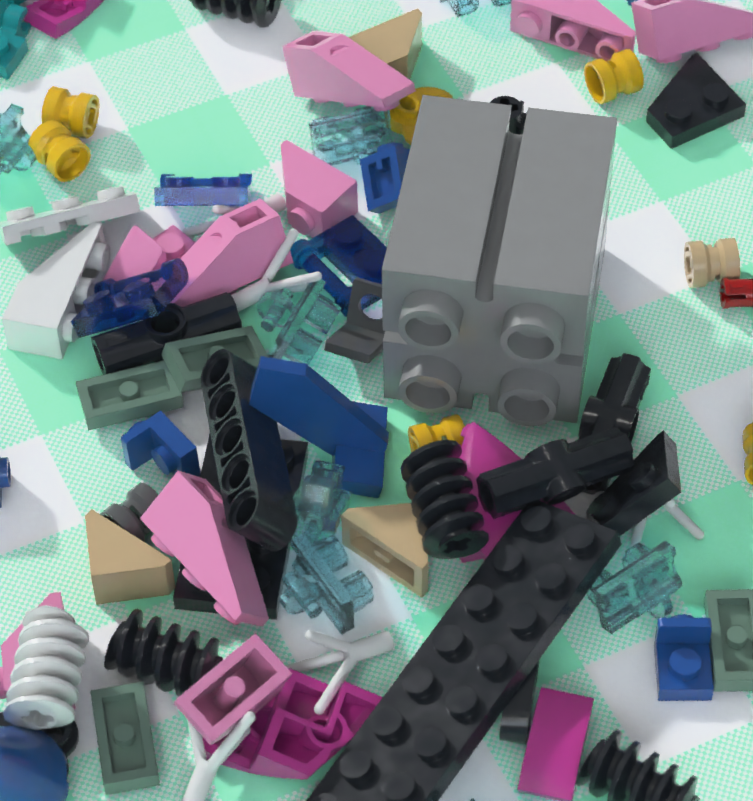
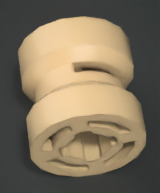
M735 238L718 239L713 247L711 244L706 245L700 240L685 243L684 269L689 288L705 287L709 282H714L715 278L719 283H721L722 278L740 279V256Z

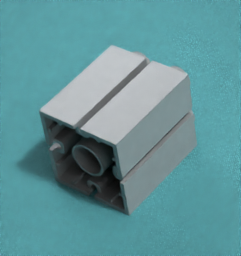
M423 95L382 266L383 331H385L383 338L384 398L402 400L406 405L420 412L443 413L453 407L472 409L475 394L481 393L489 397L488 412L500 413L505 419L518 425L535 427L545 425L552 420L577 423L605 252L618 118L528 107L523 134L518 135L509 131L511 105Z

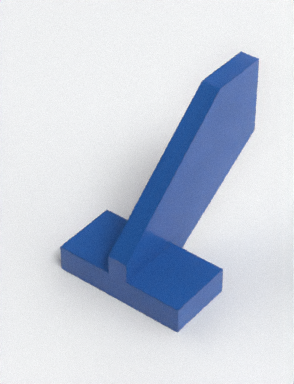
M260 356L250 392L249 405L332 455L331 491L379 498L383 488L385 451L389 439V432L386 430L388 407L351 401L305 363Z

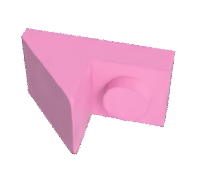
M135 225L130 229L105 274L103 284L135 311L149 301L148 294L195 242L175 225L170 226L153 239Z

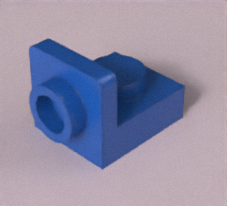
M402 143L383 144L377 148L376 153L360 159L369 212L380 214L397 207L410 151Z
M161 410L147 420L135 423L127 433L122 435L121 444L125 464L131 470L137 469L153 458L157 467L165 475L170 473L174 475L177 471L200 477L197 447Z
M679 614L657 620L654 658L658 701H712L714 687L709 646L712 632L710 618Z

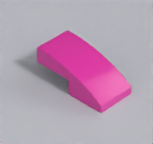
M37 0L26 6L28 13L24 17V22L30 23L31 26L57 39L85 20L104 0Z
M541 687L519 777L518 792L558 801H573L576 787L575 782L579 772L582 753H584L594 698Z

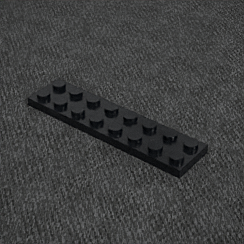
M541 501L523 509L306 801H439L622 543L618 531Z

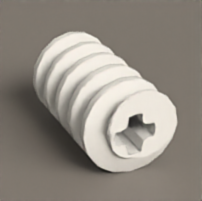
M48 605L34 607L28 610L22 619L23 629L18 638L19 647L14 657L15 666L10 676L11 685L7 691V705L3 710L4 720L12 725L29 730L63 727L71 724L75 718V711L71 705H74L79 697L78 689L75 686L79 685L82 681L83 675L79 667H82L86 661V654L83 649L88 645L90 637L88 631L82 626L75 624V618L70 613Z

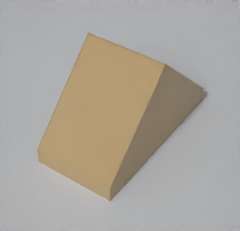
M411 503L347 508L341 514L342 544L421 598L428 592V554L423 550L422 536L418 533L417 518L412 513Z
M91 509L85 515L90 575L96 605L168 596L175 590L172 559L95 510Z

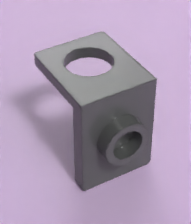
M358 277L353 280L347 321L326 340L324 351L367 364L383 351L385 331H383L382 318L373 319L368 317L361 307V300L366 294H374L382 299V284Z

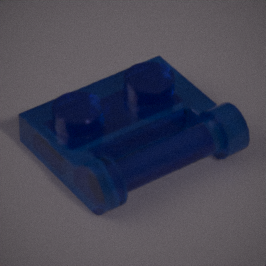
M239 173L238 176H212V178L161 174L160 184L154 187V206H244L253 201L252 173Z
M354 215L308 241L306 239L296 241L290 249L294 262L292 265L296 269H304L307 273L318 271L322 274V279L316 282L335 300V308L345 317L348 315L352 286L348 287L320 259L326 257L352 284L353 280L357 277L382 284V266L387 247ZM374 294L364 295L361 300L362 310L381 298Z
M175 258L163 262L159 269L119 281L109 278L97 282L94 286V294L83 301L85 307L71 320L78 337H85L159 315L187 285L189 275L185 263L181 259Z

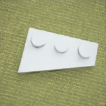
M116 186L96 191L98 200L80 203L78 196H72L52 201L53 210L34 214L33 206L5 212L7 220L0 222L1 240L7 246L22 242L21 236L30 234L31 237L46 236L62 232V230L68 229L69 225L77 224V226H84L92 222L98 223L141 212L137 193H125L123 186Z

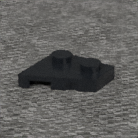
M698 53L691 55L649 106L646 122L667 146L673 149L744 117L746 103Z
M664 430L634 459L635 466L631 471L619 475L603 493L591 502L586 510L587 520L618 531L620 537L681 493L677 446Z

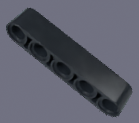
M220 349L213 353L204 365L201 373V387L226 522L229 529L272 552L280 551L291 541L296 531L297 512L276 421L249 405L250 392L257 367L226 349Z

